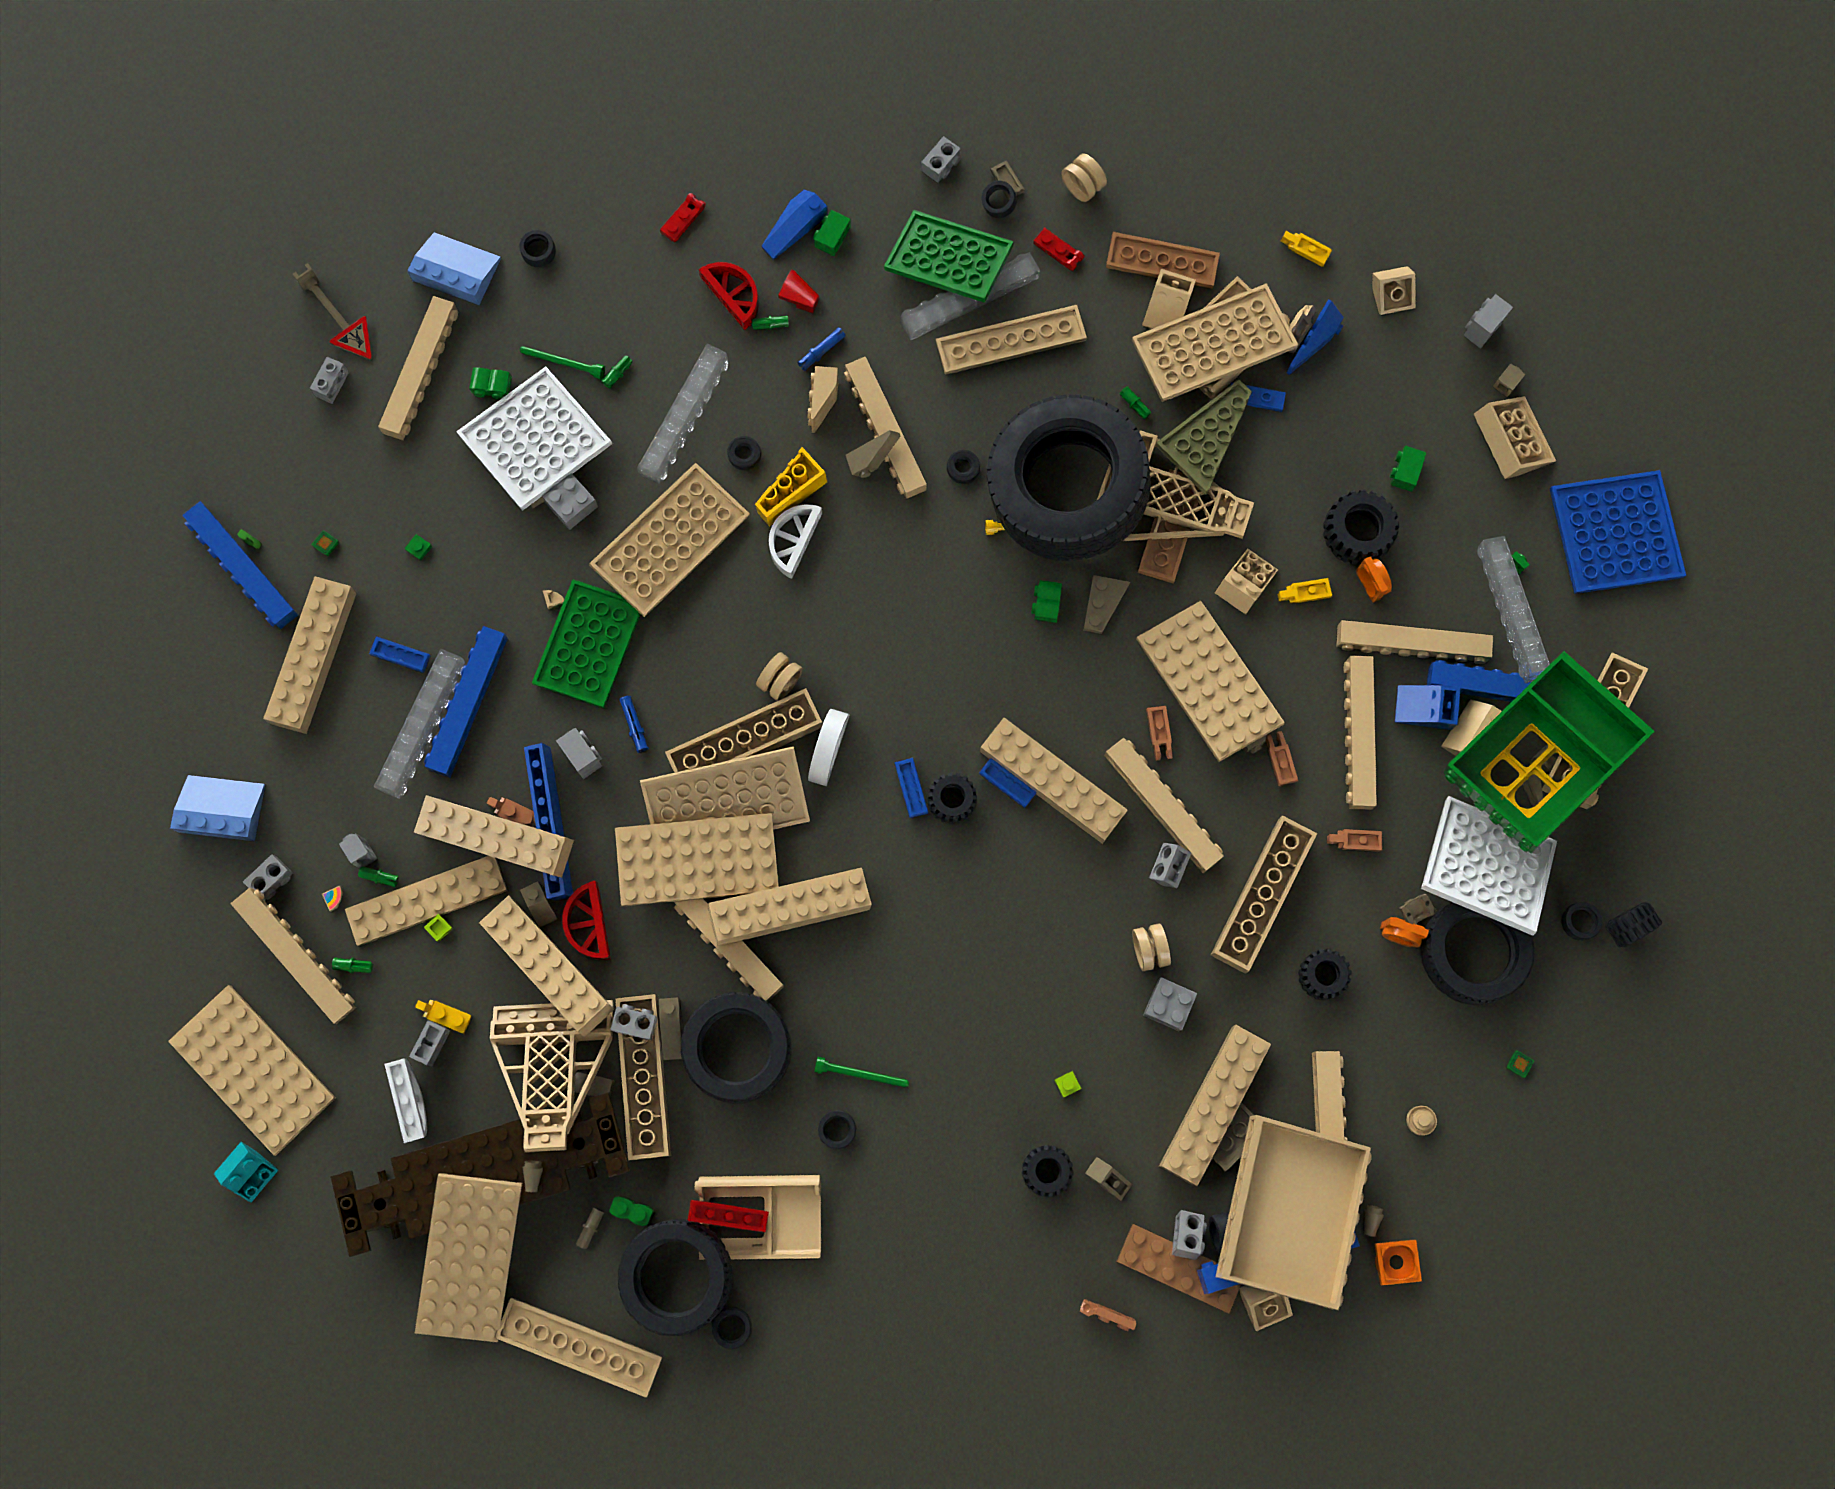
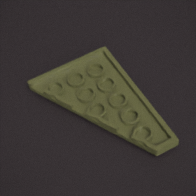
M1237 380L1156 443V447L1205 495L1210 490L1252 391L1240 380Z

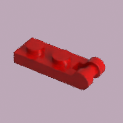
M689 193L682 205L660 229V232L675 243L704 210L706 203L702 200H697L694 194ZM691 205L695 206L693 210L689 208Z
M1045 227L1033 241L1034 245L1071 271H1074L1077 263L1081 262L1085 257L1081 251L1074 249Z

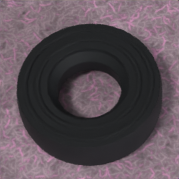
M740 436L729 444L727 455L730 463L735 468L748 470L758 464L761 450L759 444L753 438ZM748 447L751 450V456L748 459H740L737 456L739 448Z
M958 450L949 457L947 472L950 478L957 483H970L976 479L980 472V461L973 452ZM965 460L969 462L971 469L967 473L959 472L956 468L959 461Z

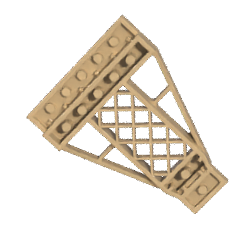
M1140 431L1139 433L1144 440L1150 462L1159 439L1156 435ZM1110 464L1097 500L1104 494L1110 484L1113 472ZM1149 466L1150 478L1155 477L1158 484L1150 487V496L1153 500L1147 503L1144 515L1158 519L1153 533L1130 534L1123 541L1224 536V533L1243 539L1254 502L1238 498L1213 482L1207 493L1212 501L1204 504L1200 497L1204 493L1202 491L1198 493L1197 491L1200 489L1189 478L1176 475L1178 471L1177 466L1174 473ZM1171 482L1175 485L1176 489L1168 493L1164 485ZM1161 487L1165 495L1156 498L1153 490ZM1190 488L1194 495L1186 498L1182 491ZM1179 493L1182 501L1174 504L1170 496ZM1167 498L1171 506L1162 510L1159 501ZM1197 498L1200 506L1192 510L1188 502ZM1155 504L1158 509L1151 508L1149 506ZM1185 504L1188 512L1180 515L1176 507ZM1214 504L1210 515L1206 507ZM1173 509L1176 515L1167 512ZM1203 509L1207 517L1198 521L1194 513ZM1191 515L1193 520L1187 519L1185 517ZM1166 520L1169 523L1179 524V526L1194 530L1157 533L1160 522Z
M606 1000L613 1007V1000ZM552 1003L494 1007L493 1021H491L490 1041L525 1129V1152L566 1150L567 1134L571 1130L612 1041L613 1011L584 1037L577 1032ZM605 1040L595 1062H576L577 1042ZM558 1042L567 1044L561 1051L554 1047ZM538 1043H544L546 1047L542 1051L538 1052L534 1049ZM525 1044L524 1065L505 1067L498 1051V1046ZM552 1050L556 1055L548 1061L543 1056ZM567 1051H569V1060L564 1056ZM561 1058L565 1064L558 1070L553 1064ZM541 1059L545 1065L537 1071L533 1065ZM551 1068L555 1074L547 1080L542 1074ZM569 1068L567 1078L563 1073ZM582 1069H591L574 1104L575 1072ZM524 1073L522 1107L519 1105L508 1074ZM560 1076L565 1082L557 1089L552 1083ZM540 1078L545 1083L536 1089L532 1084ZM547 1087H550L554 1092L546 1098L541 1093ZM568 1087V1093L566 1097L562 1093V1091ZM559 1095L564 1101L556 1107L551 1102ZM539 1096L544 1102L535 1108L530 1103ZM547 1105H549L552 1109H544V1108H545Z

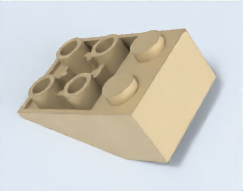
M1161 269L1142 326L1153 329L1184 317L1196 280Z
M815 366V373H811L812 385L809 392L808 426L812 427V433L816 432L837 400L838 368Z
M1247 549L1223 579L1215 594L1246 614L1277 573L1278 569Z

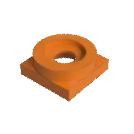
M1371 556L1364 559L1356 569V572L1370 600L1375 603L1383 595L1391 592L1392 584L1385 566L1379 559H1372Z
M1397 917L1386 919L1381 923L1380 930H1383L1382 936L1387 940L1415 948L1421 946L1422 939L1427 938L1429 932L1423 926L1408 923Z
M1416 1240L1374 1243L1376 1252L1375 1265L1379 1274L1380 1285L1422 1282ZM1399 1255L1403 1259V1265L1400 1269H1393L1390 1266V1258L1392 1256Z

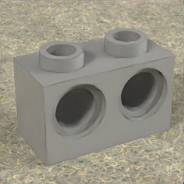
M943 136L921 162V171L939 183L942 178L945 179L948 176L951 167L959 163L961 148Z
M326 357L310 390L315 397L333 404L349 371L343 363Z
M356 833L354 835H347L343 838V842L339 844L350 863L359 869L361 866L366 867L378 859L367 841Z
M1163 843L1149 878L1162 886L1178 888L1191 852L1179 845Z
M271 854L243 883L248 888L256 890L259 889V884L265 881V888L260 890L265 896L263 899L265 901L275 895L277 888L285 885L290 880L293 872L278 857ZM280 868L279 875L274 877V870Z
M623 1004L622 1008L616 1007L611 1031L652 1041L658 1017L653 1015L654 1011L642 1009L641 1012L634 1011L633 1006ZM624 1014L630 1016V1021L626 1025H622L620 1022V1018ZM642 1019L649 1020L650 1024L647 1029L640 1028L639 1024Z
M428 1020L409 1057L432 1067L451 1030Z
M1183 1210L1176 1215L1172 1255L1196 1260L1203 1254L1205 1243L1202 1242V1236L1205 1234L1207 1226L1204 1222L1205 1215ZM1187 1222L1192 1223L1195 1229H1191ZM1185 1242L1191 1243L1193 1249L1188 1248Z

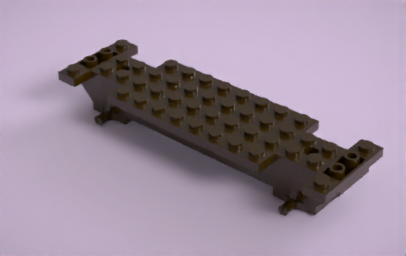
M609 1092L588 1098L593 1118L582 1121L580 1111L578 1112L574 1121L575 1124L572 1125L569 1134H567L566 1150L525 1152V1129L521 1119L390 1158L395 1178L387 1180L386 1170L377 1172L380 1182L378 1184L357 1190L352 1170L330 1176L349 1257L371 1251L367 1234L369 1231L390 1228L393 1240L401 1238L399 1225L406 1221L410 1239L430 1233L439 1173L522 1183L519 1205H523L571 1190L566 1173L569 1170L586 1168L590 1180L597 1178L594 1166L605 1160L610 1178L630 1172ZM579 1138H583L585 1141V1146L581 1150H578L575 1146ZM525 1161L542 1162L541 1167H543L537 1192L525 1191L523 1174ZM381 1199L386 1201V1207L383 1210L378 1208V1202Z

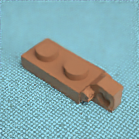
M492 797L487 801L489 806L495 808L494 813L498 817L536 828L534 811L503 797L500 801Z
M1344 829L1338 831V834H1329L1327 836V844H1338V848L1342 850L1381 852L1382 831Z
M1086 1299L1083 1300L1080 1307V1312L1088 1317L1093 1314L1099 1315V1320L1109 1323L1111 1320L1118 1323L1117 1327L1125 1331H1129V1328L1134 1330L1137 1324L1134 1318Z

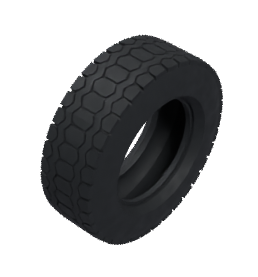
M1066 394L1057 395L1055 399L1053 396L1042 399V402L1039 400L1030 404V408L1025 407L1018 412V415L1015 414L1008 421V424L1004 425L997 435L989 454L987 466L988 489L1000 523L1010 537L1028 551L1031 550L1032 553L1041 557L1043 555L1044 558L1053 560L1057 558L1060 561H1069L1071 559V561L1083 560L1084 557L1085 559L1092 558L1096 554L1100 555L1109 551V548H1114L1133 532L1147 507L1151 478L1148 453L1142 436L1134 423L1121 410L1119 411L1118 408L1110 403L1107 405V402L1098 398L1095 400L1094 397L1085 395L1081 398V395L1069 394V397H1067ZM1063 445H1081L1094 449L1108 461L1113 470L1110 484L1104 494L1090 506L1076 511L1062 512L1048 509L1036 502L1026 489L1027 478L1035 462L1046 452Z

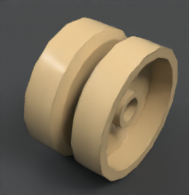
M1082 153L1073 161V164H1069L1061 172L1062 180L1068 190L1083 202L1090 200L1095 195V192L1100 191L1107 184L1103 169L1087 154Z
M780 652L766 665L757 680L756 686L764 692L770 690V697L779 701L785 698L795 686L802 674L803 668L795 662L789 664V657Z
M1160 923L1150 925L1148 933L1143 927L1132 930L1136 957L1143 972L1152 970L1155 962L1160 968L1171 965L1167 938Z

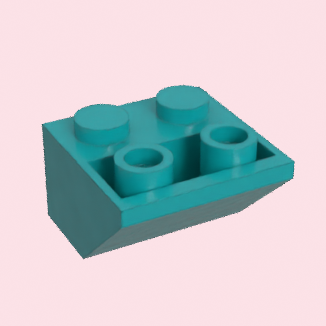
M240 1142L216 1170L214 1175L222 1186L252 1202L278 1172V1169L256 1150Z

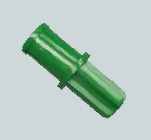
M769 315L768 318L752 319V327L754 330L769 328L773 330L772 328L789 327L788 315L771 317Z
M624 356L615 367H611L612 370L601 382L610 389L620 377H623V373L633 361L628 356Z
M1126 386L1120 392V396L1143 419L1149 417L1151 411L1141 401L1142 398L1137 397L1129 386Z
M361 866L358 871V877L374 881L375 884L381 883L394 888L398 883L395 881L399 879L398 875L382 872V869L375 870Z
M337 957L332 961L333 970L349 971V973H371L373 970V964L370 961Z

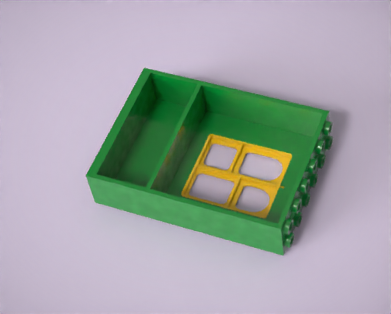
M1563 651L1447 764L1444 774L1447 781L1451 784L1455 783L1460 788L1459 791L1466 798L1470 797L1480 811L1484 810L1490 815L1488 818L1495 825L1499 824L1503 827V832L1509 838L1517 840L1519 842L1518 846L1524 852L1532 854L1655 731ZM1530 731H1533L1547 743L1548 748L1529 767H1525L1510 754V750ZM1554 753L1559 754L1572 766V771L1558 783L1541 769V766ZM1502 759L1506 760L1519 772V777L1513 783L1504 787L1496 785L1490 776L1492 768ZM1536 775L1550 788V792L1535 807L1530 809L1522 808L1515 801V792L1530 776Z

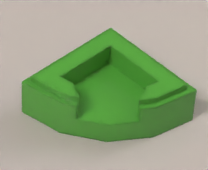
M242 529L237 534L243 542L256 549H259L262 545L260 541Z

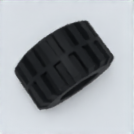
M948 773L946 776L943 774L939 779H936L930 787L928 805L930 806L931 813H934V817L941 819L943 823L945 821L949 822V824H953V822L958 824L962 820H967L969 815H972L977 801V791L973 787L972 781L969 782L968 777H962L959 773H956V775ZM948 789H956L963 794L964 802L957 808H948L941 801L942 793Z
M1643 902L1612 919L1605 927L1617 946L1625 947L1660 927L1662 921L1650 902Z
M1320 949L1308 955L1299 967L1301 969L1298 971V975H1300L1299 983L1303 984L1302 989L1307 990V994L1309 996L1313 995L1314 999L1328 1000L1335 998L1349 987L1347 985L1351 983L1352 978L1349 977L1352 974V970L1348 969L1350 966L1349 962L1346 963L1344 961L1346 958L1343 955H1338V951L1333 952L1331 949ZM1318 964H1327L1333 969L1335 979L1330 986L1322 985L1316 979L1315 969Z
M1045 1145L1033 1149L1026 1156L1022 1165L1024 1183L1030 1191L1043 1197L1059 1195L1072 1182L1071 1179L1074 1171L1070 1157L1056 1146ZM1043 1159H1051L1059 1167V1176L1052 1183H1043L1036 1176V1166Z

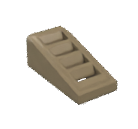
M1532 775L1522 785L1532 807H1535L1543 799L1540 778Z

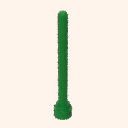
M525 346L520 347L522 354L589 372L596 379L602 380L605 374V365L597 363L591 366Z
M817 1057L814 1071L816 1073L822 1074V1072L831 1071L901 1087H908L909 1081L906 1079L829 1063L823 1057Z

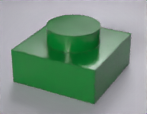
M415 534L404 549L421 561L433 546Z
M1517 551L1506 561L1518 574L1530 565L1526 557Z

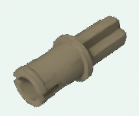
M596 1208L592 1209L586 1224L582 1225L584 1228L576 1242L578 1247L587 1249L594 1233L598 1231L596 1229L604 1212Z

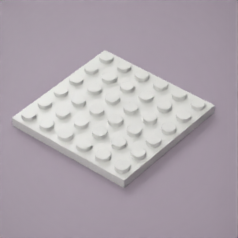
M544 367L457 431L460 438L522 511L570 473L573 474L612 445L611 440L547 367Z
M1448 796L1445 800L1421 889L1530 935H1534L1539 923L1557 841L1548 837L1532 854L1524 852L1518 846L1519 842L1514 838H1509L1503 832L1504 828L1499 824L1495 825L1488 818L1490 815L1484 810L1480 811L1477 807Z

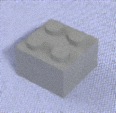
M1496 294L1492 299L1487 298L1479 311L1474 313L1465 326L1467 330L1464 336L1479 348H1482L1503 323L1513 307Z
M572 473L542 496L546 505L569 530L598 507L592 495Z
M573 728L556 740L583 779L602 767L599 762L602 760L601 756L594 746L589 747L591 742L582 730L578 732L576 728Z
M1161 977L1155 985L1143 1016L1176 1031H1181L1197 993Z

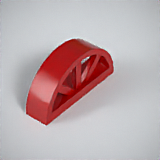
M727 262L711 263L700 268V278L740 326L746 330L752 324V319H755L759 307L757 288L752 277L743 268ZM723 274L722 284L716 280L714 275ZM729 275L743 281L742 284L731 292H726ZM747 287L750 288L753 294L752 302L732 299ZM740 307L750 309L747 312V314H745Z
M592 881L579 887L569 897L562 916L563 929L570 944L581 954L595 960H611L599 886L596 881ZM588 892L592 909L579 901ZM575 905L594 918L593 920L570 924L572 910ZM595 926L581 947L574 939L571 930ZM596 937L599 953L588 951Z
M691 1200L687 1221L766 1232L769 1212Z

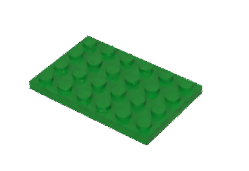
M913 210L884 265V270L985 303L1014 243L1008 239Z
M572 579L532 684L604 709L641 614L621 595Z

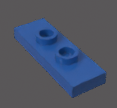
M1245 385L1252 391L1247 403L1248 406L1282 412L1285 392Z
M377 636L369 653L371 656L421 673L425 672L431 657L430 654Z
M910 758L895 762L909 818L928 814L914 759Z
M992 758L989 759L979 772L982 777L1023 808H1026L1037 793Z

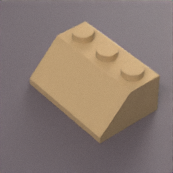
M1469 700L1458 718V725L1450 731L1441 747L1457 756L1502 711L1493 705Z

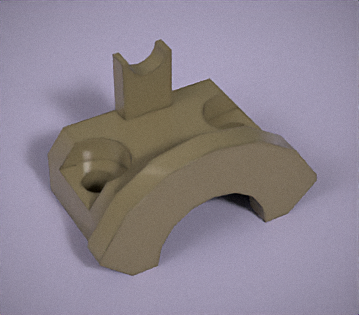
M1427 894L1409 899L1399 908L1406 922L1411 924H1417L1422 919L1432 916L1437 912Z

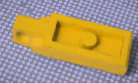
M1286 231L1281 239V242L1286 244L1287 248L1321 267L1324 266L1332 252V249L1302 233H1295L1293 235Z
M1328 578L1293 583L1286 587L1287 590L1279 591L1277 594L1279 601L1289 600L1290 603L1294 604L1332 597Z
M418 1000L415 1008L425 1011L423 1016L428 1020L465 1034L472 1015L438 1001L430 1000L429 1004Z

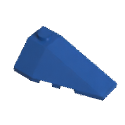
M803 190L789 202L762 244L764 251L773 260L818 225L825 215H828L827 205L816 193Z
M1328 299L1312 327L1313 329L1310 330L1304 344H1302L1287 374L1290 375L1332 340L1334 334L1339 335L1344 325L1341 322L1344 317L1331 300Z

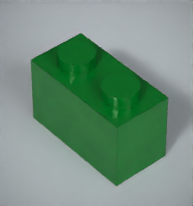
M831 210L828 215L824 216L820 230L817 229L814 234L815 248L835 256L851 228V219Z
M1406 445L1402 451H1398L1395 458L1397 462L1396 468L1393 467L1390 473V478H1392L1390 485L1412 492L1417 485L1427 452Z

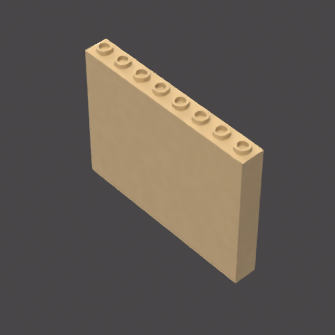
M1250 1116L1216 1277L1328 1309L1339 1310L1343 1303V1286L1347 1282L1346 1270L1351 1262V1245L1354 1244L1356 1237L1354 1233L1355 1225L1358 1224L1360 1217L1358 1213L1359 1205L1362 1204L1364 1197L1362 1193L1363 1185H1365L1368 1177L1366 1173L1367 1165H1369L1372 1157L1370 1153L1371 1148L1262 1116Z

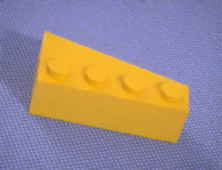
M803 447L798 451V455L788 463V467L784 472L778 475L774 484L769 486L755 503L757 512L770 527L784 511L797 506L828 482L825 471Z

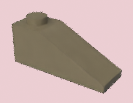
M889 430L846 454L852 475L866 478L871 475V472L877 470L901 437L900 433Z
M678 997L658 999L663 1060L682 1059L681 999Z

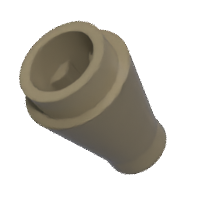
M525 1161L523 1174L526 1192L538 1191L543 1167H541L542 1162Z
M1367 1205V1209H1364L1365 1235L1376 1237V1232L1384 1217L1382 1208Z

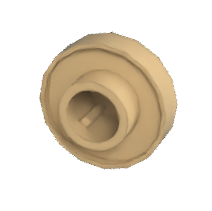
M1417 1106L1408 1112L1406 1123L1411 1132L1423 1136L1434 1131L1437 1125V1118L1432 1109L1426 1106Z

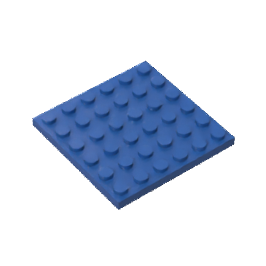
M1660 470L1556 485L1550 488L1574 594L1679 579L1686 576Z

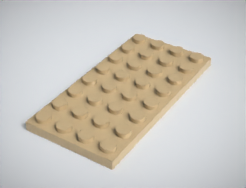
M1267 283L1132 337V342L1162 402L1298 347V343Z
M695 463L589 563V566L645 617L749 517L750 513Z
M1202 601L1137 636L1136 640L1218 762L1284 725L1283 719Z
M794 747L640 780L650 824L772 813L773 829L810 821Z
M772 813L615 828L621 906L745 895L779 887Z
M231 985L225 987L168 1041L273 1155H277L336 1099L327 1087Z
M438 1174L415 1328L416 1334L498 1342L495 1335L497 1330L500 1329L522 1183Z

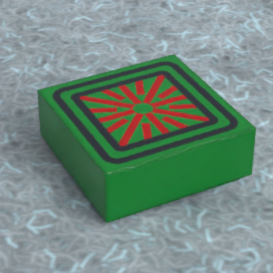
M323 530L311 545L328 557L340 542Z
M1516 1050L1506 1068L1525 1078L1534 1060Z

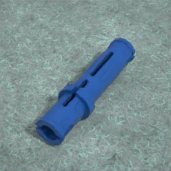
M838 327L815 348H811L809 353L797 362L799 367L803 365L801 369L806 371L815 361L821 360V356L846 337L843 331L840 332L842 329Z
M624 696L619 701L630 729L629 735L633 738L637 753L647 751L649 748L644 737L645 731L641 728L631 696ZM628 709H630L634 721H632ZM634 727H636L640 740L637 737Z

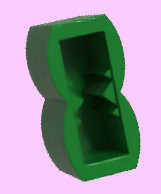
M475 367L472 371L469 389L476 397L492 396V398L500 400L509 394L512 376L510 372Z
M1040 580L1039 585H1035L1034 596L1037 597V603H1033L1031 614H1035L1034 620L1057 623L1062 583Z
M614 1197L609 1212L618 1218H628L636 1225L646 1226L651 1224L655 1210L645 1204H636L633 1200L626 1197Z

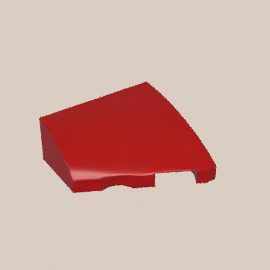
M791 270L778 295L779 299L796 304V308L810 313H814L820 298L794 270Z

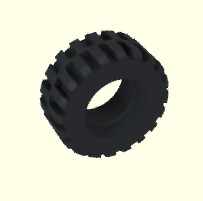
M1354 490L1350 491L1348 495H1342L1332 505L1323 523V528L1325 529L1323 536L1324 539H1328L1326 542L1327 547L1333 548L1332 553L1335 556L1340 555L1342 557L1340 560L1344 562L1350 560V564L1357 565L1358 562L1362 563L1364 559L1370 556L1372 559H1379L1394 544L1399 533L1397 531L1399 521H1395L1398 515L1396 511H1392L1394 506L1390 502L1388 504L1385 502L1386 498L1384 496L1378 497L1376 496L1377 493L1373 491L1366 493V490H1359L1356 493ZM1352 514H1361L1368 517L1376 527V538L1371 541H1360L1353 538L1345 527V518Z

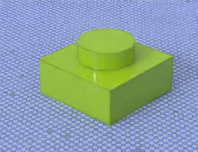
M440 914L436 915L424 927L437 942L453 929Z
M1073 1071L1054 1080L1063 1098L1081 1089Z

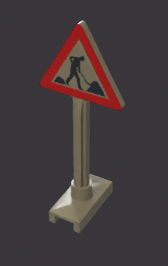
M308 263L305 264L307 271L300 276L294 272L293 275L303 291L306 289L312 291L343 329L341 333L329 341L330 344L371 360L372 353L366 316H363L352 325H348L318 287L317 281L319 280Z

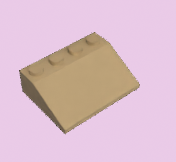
M1525 396L1490 402L1474 413L1477 424L1480 426L1484 438L1492 451V455L1505 479L1522 475L1556 461Z

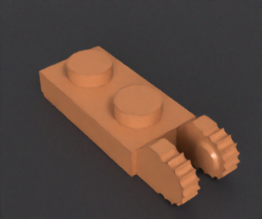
M1166 706L1147 708L1146 712L1152 746H1154L1155 760L1161 759L1159 745H1165L1166 756L1168 759H1172V739Z
M1282 731L1277 732V740L1280 745L1277 747L1274 746L1272 736L1267 734L1266 743L1269 748L1268 752L1278 786L1297 782L1298 777Z

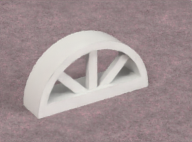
M808 504L794 506L784 511L771 527L769 548L772 560L776 567L791 579L821 518L822 507ZM810 515L803 528L799 516ZM794 519L800 538L781 531V527L789 520ZM776 536L796 543V546L776 553ZM792 554L787 565L780 560V558Z
M830 709L827 713L814 750L808 781L827 786L850 714Z
M405 1058L386 1063L385 1068L404 1143L425 1137L427 1134L425 1105L412 1066Z

